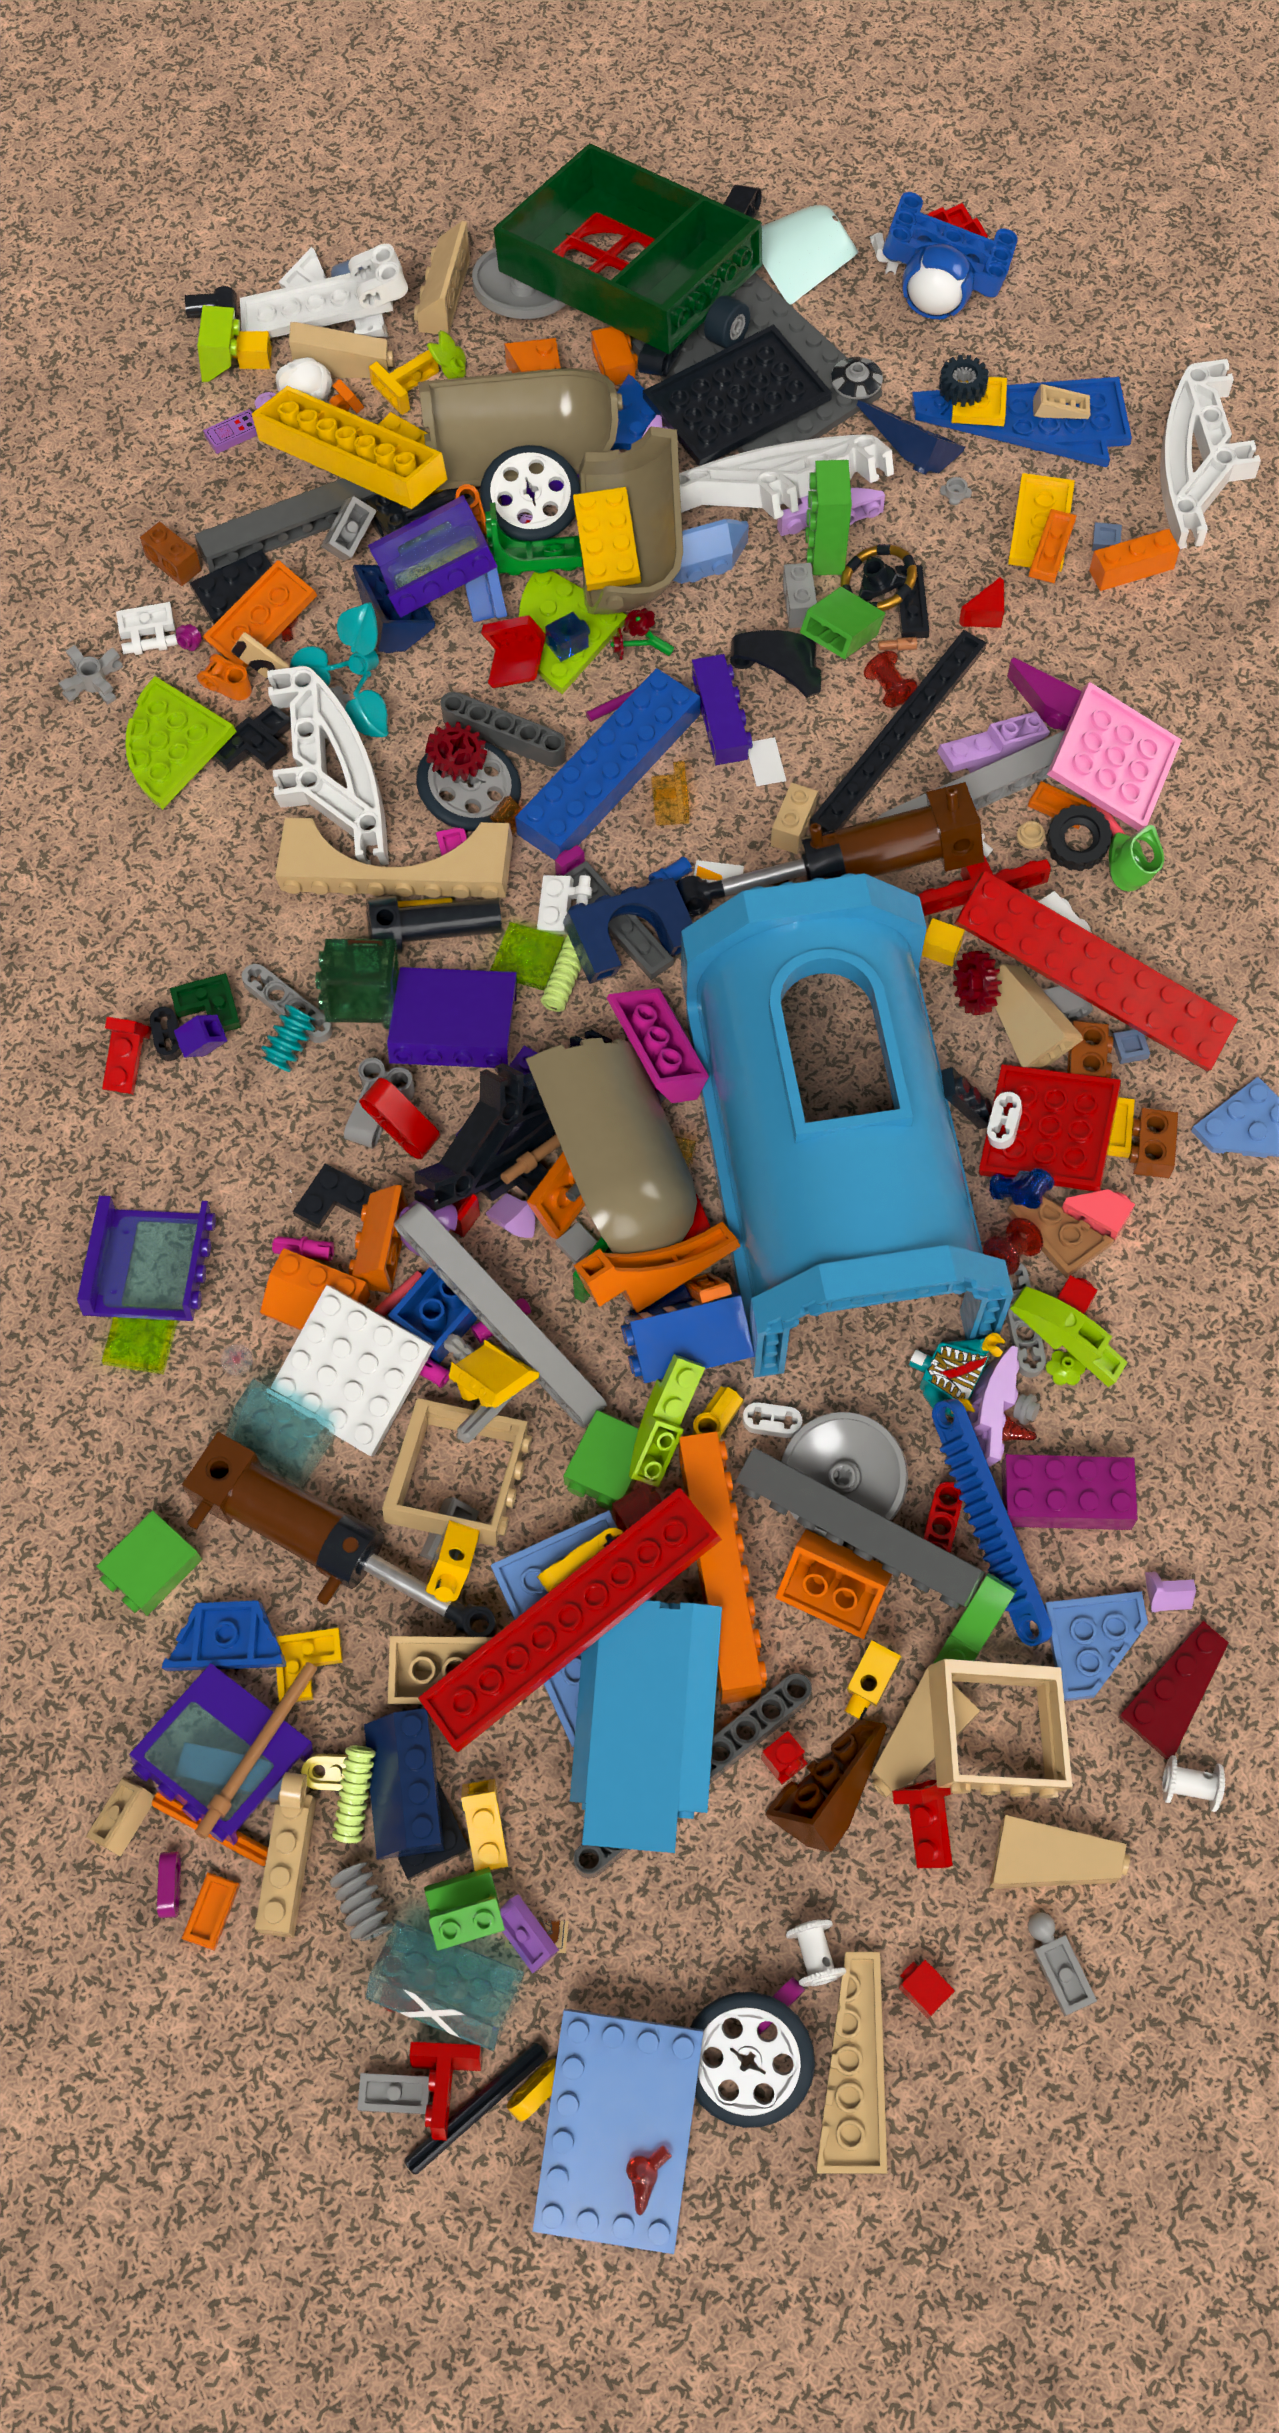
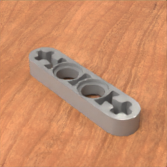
M251 964L243 970L242 980L244 987L275 1013L289 1016L290 1013L285 1009L286 1004L293 1007L300 1006L305 1009L307 1015L316 1019L312 1020L316 1026L320 1027L323 1025L324 1031L322 1032L320 1030L315 1032L304 1030L310 1038L309 1040L314 1043H322L331 1037L333 1030L329 1018L260 964ZM252 975L255 977H258L260 975L261 981L263 984H265V987L263 988L262 984L259 983L257 980H253L251 982L250 977ZM274 990L284 992L283 998L277 1001L269 999V994Z
M1017 1261L1006 1263L1008 1274L1009 1271H1014L1015 1275H1020L1016 1284L1017 1290L1012 1291V1300L1017 1298L1024 1287L1031 1288L1026 1267ZM1009 1277L1010 1283H1011V1287H1012V1289H1013V1281H1012V1279ZM1009 1307L1006 1319L1012 1346L1018 1347V1371L1025 1377H1037L1042 1373L1046 1364L1042 1338L1032 1330L1033 1338L1031 1340L1020 1339L1017 1336L1016 1330L1020 1327H1030ZM1031 1347L1033 1361H1038L1035 1368H1030L1029 1364L1023 1363L1026 1362L1028 1356L1027 1349Z

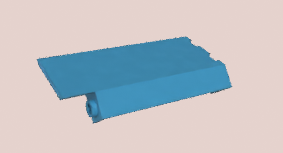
M647 1600L582 1652L570 1802L582 1803V1810H585L582 1845L675 1853L677 1819H694V1812L708 1813L721 1606L682 1602L680 1604L663 1603L661 1601Z

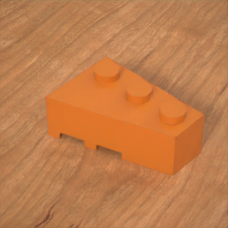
M556 338L504 343L506 366L512 373L561 369Z

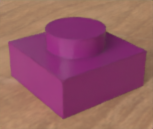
M578 845L570 850H564L555 859L557 876H564L585 862L584 851Z

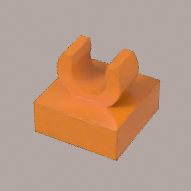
M340 378L332 385L338 394L330 399L329 403L347 412L351 407L356 414L364 408L356 395Z

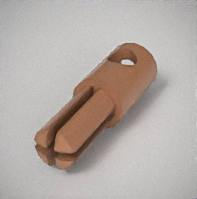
M907 637L897 638V640H882L878 642L879 650L897 649V651L917 650V638Z

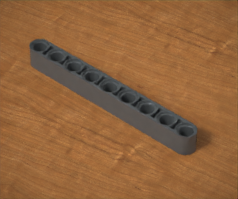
M794 1673L787 1676L713 1737L712 1750L716 1747H723L728 1751L729 1757L724 1761H716L711 1756L710 1784L806 1706L810 1699L812 1686L805 1675ZM792 1685H799L804 1689L805 1695L801 1698H793L788 1694L787 1689ZM772 1705L779 1710L780 1715L775 1719H768L763 1715L762 1709ZM742 1726H748L753 1729L755 1735L750 1740H742L738 1737L736 1731ZM581 1844L574 1854L575 1869L584 1878H595L631 1849ZM586 1853H593L599 1858L596 1867L586 1869L580 1865L581 1857Z

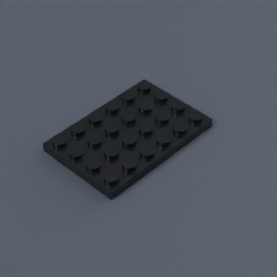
M773 324L643 390V399L656 415L662 417V422L668 429L677 430L678 442L696 464L701 466L832 399V392Z

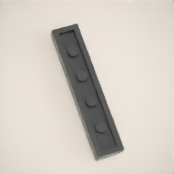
M587 861L564 875L571 876L574 879L573 887L579 885V876L586 875L591 877L592 897L588 899V904L594 903L596 899L604 895L616 896V893ZM620 915L608 923L610 935L650 980L674 965V958L635 915Z

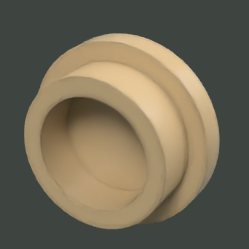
M1028 821L1019 827L1016 836L1017 841L1025 848H1038L1044 843L1045 831L1038 822Z

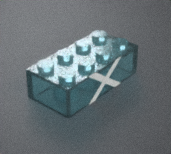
M397 1921L369 1975L365 1999L494 2052L519 1997L525 1972L459 1945L437 1951L432 1934Z

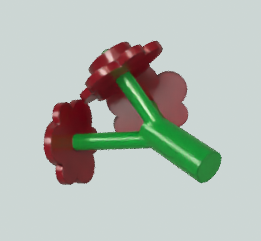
M646 608L633 610L626 616L624 622L625 627L623 631L625 633L629 632L631 636L645 635L648 638L647 640L623 641L621 628H617V634L612 636L610 645L613 653L618 654L619 660H623L624 647L650 645L667 656L671 655L674 646L655 636L649 629L655 624V614L653 611H648Z

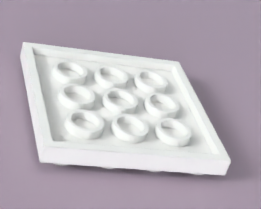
M326 1285L267 1395L367 1455L375 1456L430 1356L434 1345L334 1287Z

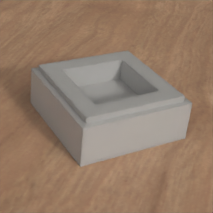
M577 1222L555 1242L556 1246L576 1264L586 1258L598 1241Z

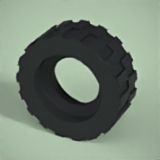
M1080 804V806L1071 805L1069 808L1060 810V813L1056 814L1052 823H1050L1046 836L1047 851L1050 852L1052 860H1055L1059 866L1066 867L1071 871L1072 869L1077 871L1089 870L1094 865H1098L1109 849L1112 830L1109 827L1110 823L1105 819V815L1102 812H1098L1096 808L1092 806L1087 807L1083 804ZM1074 825L1087 827L1093 836L1091 846L1083 851L1071 849L1065 842V833L1070 827Z

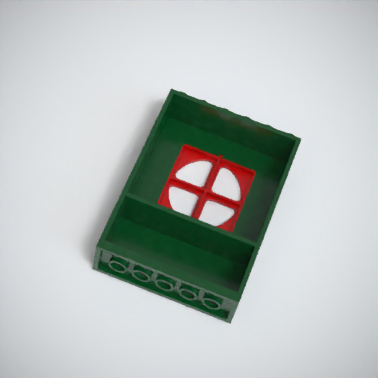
M590 143L493 228L499 272L667 354H670L705 321L706 315L716 299L720 296H731L762 266L761 221ZM597 233L623 235L607 252L580 240L585 236ZM633 242H638L645 248L630 263L617 257ZM569 249H576L597 259V261L586 269L566 259L565 254ZM607 266L620 270L612 280L598 273Z

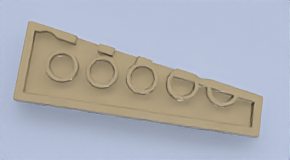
M845 1952L843 1968L846 1969V1973L841 1977L816 2174H887L880 1952Z

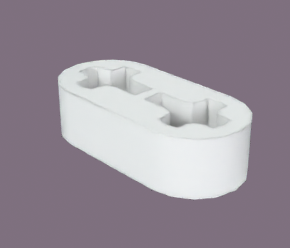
M1004 1092L997 1096L994 1101L987 1127L989 1143L997 1149L1008 1148L1015 1140L1022 1115V1103L1017 1094ZM1008 1103H1013V1108L1009 1109L1008 1116H1004L1003 1107H1006ZM1005 1125L1006 1134H1003L1002 1138H997L996 1133H999L1001 1126Z
M758 1402L749 1404L743 1412V1425L745 1429L754 1434L792 1438L802 1427V1416L798 1410L792 1407ZM754 1412H761V1418L771 1419V1421L760 1420L759 1425L753 1424V1419L748 1418V1416H754ZM786 1416L792 1417V1422L797 1424H792L790 1429H785L784 1423L774 1420L784 1421Z

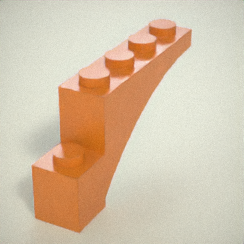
M721 1222L686 1241L648 1252L612 1254L603 1253L601 1249H598L573 1266L586 1291L599 1307L622 1293L638 1313L741 1246L736 1236Z

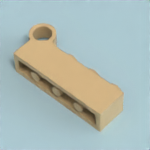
M285 1772L282 1779L281 1790L275 1805L255 1930L260 1934L290 1938L295 1936L316 1806L315 1798L312 1795H306V1774Z

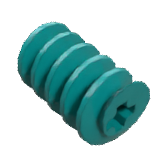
M286 1004L285 1009L290 1015H279V1019L284 1025L273 1026L278 1036L268 1035L267 1039L272 1046L262 1045L261 1049L266 1054V1057H262L263 1059L286 1072H290L292 1068L287 1061H297L298 1058L292 1051H303L304 1048L298 1041H308L310 1039L304 1030L314 1031L315 1027L310 1020L316 1019Z

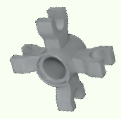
M75 645L66 650V654L71 658L69 660L70 664L77 671V674L73 677L59 682V686L64 690L62 694L69 702L74 700L83 690L91 693L98 692L107 705L117 699L112 693L113 687L105 679L107 674L116 672L123 667L122 663L118 660L120 656L114 648L108 650L99 660L91 656L84 657Z

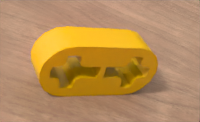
M551 2059L542 2065L508 2101L507 2109L518 2121L521 2122L529 2118L552 2095L556 2059Z

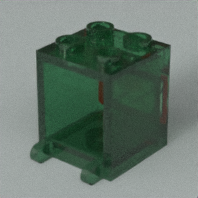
M325 939L324 951H319L318 956L321 971H316L315 975L316 989H321L318 997L319 1010H324L325 1022L383 1023L385 1029H390L399 975L396 939Z

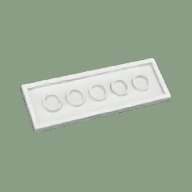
M348 273L240 298L241 331H269L270 338L290 334V322L323 327L393 311V301L372 309L363 308L359 304L356 293L357 287L363 282L353 280L351 274Z

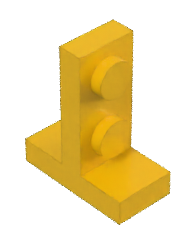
M429 350L417 355L414 359L396 368L390 374L376 361L369 366L371 384L403 415L410 411L408 391L416 387L418 382L426 381L439 373V366Z
M495 1778L462 1784L461 1800L466 1816L474 1870L478 1871L490 1867V1870L508 1867Z

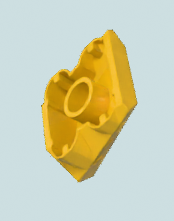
M484 1339V1345L456 1364L451 1362L449 1378L457 1383L464 1400L472 1401L479 1398L481 1406L497 1408L538 1379L539 1372Z

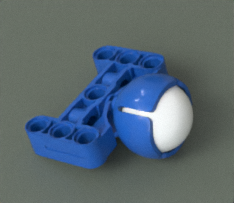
M913 192L903 193L882 252L890 260L907 264L902 277V291L904 297L907 298L906 300L910 308L926 318L945 319L950 315H956L965 307L973 290L980 292L986 297H996L1008 274L1018 241L1017 235L1013 231L1003 228L996 232L993 240L921 213L922 198Z

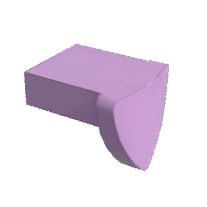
M506 1193L486 1212L490 1221L501 1226L509 1233L524 1238H532L534 1236L535 1215L526 1200L522 1201Z
M1145 1572L1152 1612L1192 1609L1196 1593L1194 1579L1161 1581L1156 1572Z

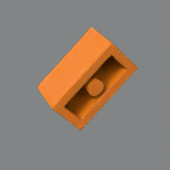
M612 326L591 331L592 351L600 373L608 376L614 385L622 384L628 374L635 379V370L638 369V358L636 353H631L632 345L629 335H625L624 332Z

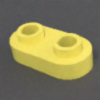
M315 1754L309 1757L301 1769V1774L307 1775V1786L314 1790L339 1791L343 1789L340 1781L345 1777L342 1774V1769L346 1768L343 1762L344 1758L348 1757V1755ZM316 1765L323 1766L325 1768V1775H317L314 1767Z

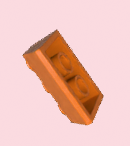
M393 1185L370 1193L368 1204H363L361 1221L364 1223L362 1232L358 1231L356 1234L355 1249L358 1250L356 1259H351L349 1275L367 1282L368 1289L371 1291L392 1293L403 1243L400 1234L394 1226V1222L399 1219L401 1211L408 1207L402 1185Z
M283 1248L269 1274L260 1313L302 1331L326 1285L334 1287L363 1305H366L370 1292L367 1282Z
M806 1529L794 1549L775 1598L864 1639L893 1574L882 1569L883 1564L872 1559L869 1562L854 1554L853 1550L840 1546Z

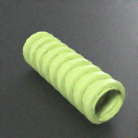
M568 935L556 960L550 980L547 982L544 995L541 997V1003L547 1009L556 1012L565 1010L566 1003L569 1001V996L572 993V988L575 986V980L581 971L580 961Z
M352 1745L345 1749L348 1757L344 1758L343 1763L346 1765V1768L342 1769V1774L345 1777L340 1781V1784L343 1786V1789L339 1790L341 1799L337 1801V1806L340 1809L335 1813L338 1820L334 1821L336 1830L332 1832V1837L343 1843H358L362 1840L363 1836L360 1834V1831L364 1830V1824L361 1822L366 1818L363 1810L367 1809L365 1800L369 1798V1793L366 1792V1789L370 1788L371 1784L368 1782V1779L372 1778V1772L369 1770L374 1766L371 1758L375 1757L376 1754L369 1747Z

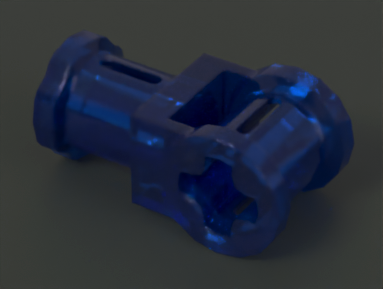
M1039 1168L1032 1169L1031 1171H1019L1016 1177L994 1174L990 1180L989 1191L991 1197L995 1200L1012 1198L1015 1205L1037 1209L1042 1204L1043 1195L1053 1188L1054 1179L1047 1171Z

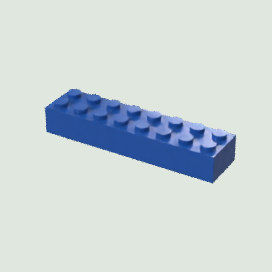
M656 668L515 816L517 835L553 860L557 859L558 855L564 850H570L574 846L579 845L700 716V696Z

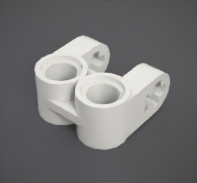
M380 244L350 259L348 266L351 277L357 282H363L356 290L359 304L363 308L372 309L390 301L398 300L407 293L408 285L404 278L401 263L392 245Z

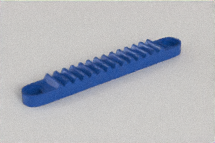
M952 1398L940 1401L934 1405L932 1410L933 1422L942 1443L939 1449L940 1452L946 1453L947 1457L944 1462L951 1465L952 1469L949 1474L957 1480L954 1483V1487L961 1490L959 1500L966 1503L963 1510L970 1514L971 1517L968 1522L976 1528L973 1535L980 1538L978 1548L985 1551L983 1560L990 1564L988 1573L993 1574L996 1578L1017 1590L1005 1611L1009 1612L1020 1640L1030 1647L1045 1643L1052 1635L1051 1621L964 1405L957 1399ZM947 1407L953 1412L954 1420L952 1424L948 1422L945 1416ZM1031 1620L1038 1626V1637L1033 1635L1030 1630Z

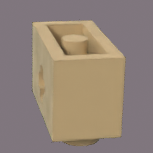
M794 783L790 784L772 827L771 846L798 854L801 847L800 838L805 837L810 819L816 810L817 790Z

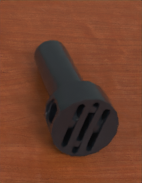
M396 896L366 899L369 942H381L384 956L402 954V942L501 933L502 930L498 898L398 907Z

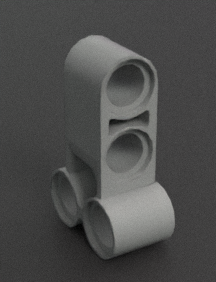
M371 1057L363 1060L358 1068L363 1090L346 1124L344 1139L374 1149L384 1129L361 1107L359 1100L378 1078H384L394 1086L400 1082L407 1083L403 1088L397 1089L408 1100L413 1098L415 1087L409 1070L403 1067H396L386 1072L382 1061ZM371 1073H379V1076L376 1078H367Z

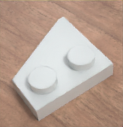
M312 247L279 281L281 288L326 279L315 250Z

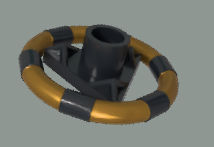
M878 544L866 548L855 555L845 566L840 580V587L853 593L850 586L852 574L862 562L867 560L863 567L864 574L858 597L868 602L901 586L895 595L884 601L868 602L878 609L886 611L901 603L910 594L917 578V565L913 556L905 549L892 544ZM893 555L900 558L907 570V576L873 556Z

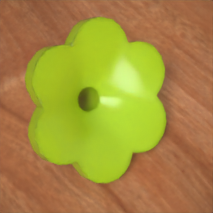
M1059 1350L1052 1353L1051 1361L1046 1364V1371L1052 1375L1053 1382L1056 1385H1064L1066 1383L1072 1386L1077 1385L1080 1381V1375L1086 1369L1069 1351L1065 1353Z

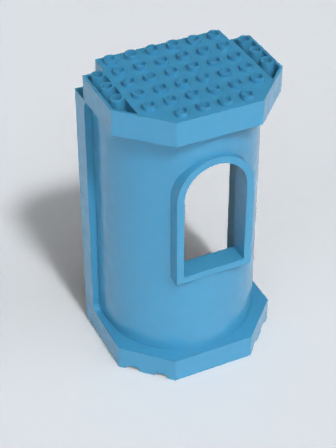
M849 873L829 879L815 878L801 883L786 882L779 886L766 888L761 886L753 887L740 892L681 931V979L687 1006L686 1020L693 1049L709 1075L700 1095L724 1223L736 1236L741 1246L731 1252L730 1255L737 1292L742 1297L755 1357L750 1358L754 1378L784 1373L790 1329L798 1326L799 1318L807 1314L818 1316L832 1311L951 1293L960 1295L965 1292L960 1308L966 1340L983 1339L991 1333H998L1000 1335L1013 1298L1005 1260L983 1254L948 1100L944 1096L942 1073L919 977V965L927 929L920 897L865 873L857 875ZM823 973L836 974L853 981L866 993L874 1014L895 1110L805 1123L781 1006L785 993L792 985L811 975Z

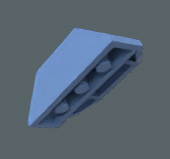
M723 519L682 531L683 556L681 568L673 581L681 584L689 581L696 582L703 577L714 574L721 575L728 570H732L748 543V522Z

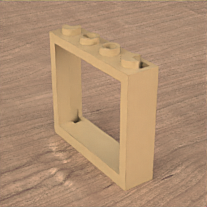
M417 1398L382 1507L384 1523L443 1535L450 1520L480 1530L477 1543L496 1547L499 1536H505L509 1522V1517L505 1516L507 1508H513L517 1493V1489H513L515 1480H521L525 1464V1462L521 1461L523 1452L529 1453L532 1436L528 1435V1421L496 1415L478 1434L514 1443L491 1524H485L403 1506L427 1426L433 1425L457 1430L474 1412L471 1409Z
M943 1659L928 1666L937 1788H950L953 1794L970 1793L971 1789L980 1790L981 1795L1001 1794V1791H1010V1796L1025 1797L1034 1792L1039 1793L1040 1798H1057L1058 1792L1073 1788L1061 1667ZM952 1681L1037 1687L1045 1779L959 1775Z

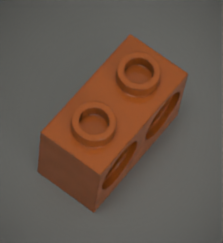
M160 521L140 536L146 558L179 585H185L202 571L196 550Z
M1073 1021L1072 1025L1079 1031L1084 1040L1068 1051L1067 1073L1111 1078L1112 1062H1107V1054L1112 1052L1113 1036H1108L1109 1024ZM1086 1041H1093L1097 1045H1090ZM1084 1067H1091L1095 1071H1087Z
M1142 1108L1138 1119L1133 1118L1132 1136L1136 1137L1135 1145H1131L1129 1163H1134L1133 1174L1170 1178L1175 1167L1178 1112ZM1148 1127H1154L1158 1129L1159 1132H1152L1148 1129ZM1146 1154L1155 1155L1157 1160L1148 1158Z

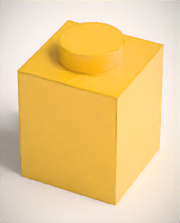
M240 331L239 336H237V356H233L234 359H238L239 368L270 369L272 346L269 331Z
M932 918L929 927L926 929L921 956L952 967L962 945L965 930Z

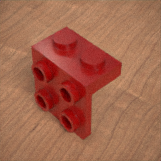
M530 615L483 624L481 634L495 649L488 684L492 688H499L535 680L538 674L546 634Z

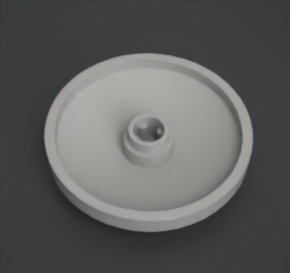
M496 248L483 254L474 265L472 287L475 296L486 308L497 314L517 319H534L553 314L566 305L499 272Z
M837 1412L820 1416L804 1425L793 1436L782 1457L781 1462L890 1521L896 1516L903 1504L908 1487V1468L904 1453L895 1437L884 1426L869 1417L851 1412ZM790 1512L792 1516L796 1520H798L799 1516ZM803 1526L807 1530L825 1538L827 1531L816 1526L813 1531Z

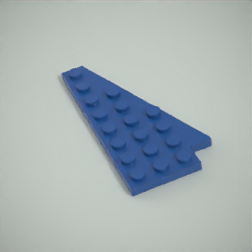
M1119 377L1007 385L1004 426L951 423L952 399L948 402L944 400L945 395L941 396L940 390L912 392L911 400L915 420L1102 467H1108L1110 458L1107 447L1127 446L1131 444L1132 440ZM1040 384L1090 395L1089 419L1041 418L1033 416V398Z

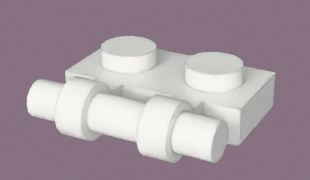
M170 602L116 611L121 640L129 638L132 640V642L121 644L123 654L135 653V655L144 654L143 651L158 648L159 651L168 650L169 646L178 645L176 634L165 636V632L175 630ZM156 634V638L141 640L140 637Z
M543 875L537 931L539 933L567 935L563 920L571 907V899H577L576 904L584 903L588 905V899L592 897L590 876H579V885L573 887L574 879L571 876Z

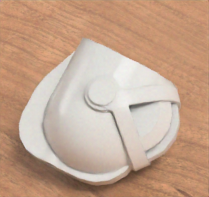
M313 358L294 359L292 362L281 367L276 374V384L279 392L286 386H290L327 402L332 387L331 374L323 364Z

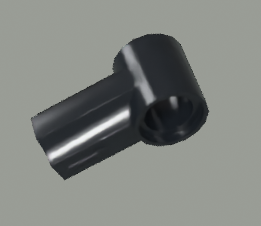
M228 286L218 287L212 294L185 295L187 318L201 317L203 305L234 308L236 318V292Z

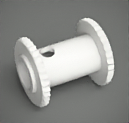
M1170 1756L1162 1779L1163 1800L1166 1803H1170L1173 1794L1206 1799L1210 1801L1211 1811H1217L1223 1799L1225 1789L1224 1767L1221 1764H1217L1213 1773L1177 1767L1176 1756Z
M830 1920L805 1922L795 1926V1928L790 1929L786 1933L788 1939L798 1938L808 1974L807 1977L799 1980V1985L803 1987L827 1984L837 1980V1978L846 1973V1969L843 1967L834 1969L824 1930L833 1926Z

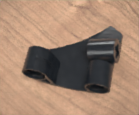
M781 630L751 631L735 635L732 638L730 663L735 668L747 669L754 663H758L783 676L786 683L795 686L806 698L818 695L821 692V669L816 667L817 646L815 641L799 633Z

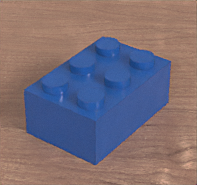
M431 1267L428 1268L388 1315L389 1320L434 1345L430 1358L439 1364L449 1353L443 1344L448 1335H459L462 1338L478 1319Z

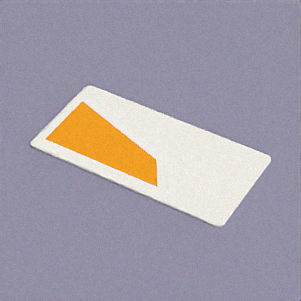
M697 860L694 876H698L702 880L706 879L710 883L743 874L744 866Z

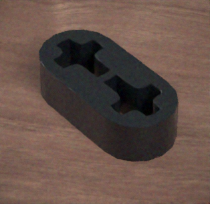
M156 1008L150 1015L154 1047L162 1060H176L182 1054L174 1030L179 1028L177 1017L171 1008ZM162 1017H167L168 1029L163 1030L160 1023ZM170 1038L172 1043V1050L170 1051L165 1049V1039Z

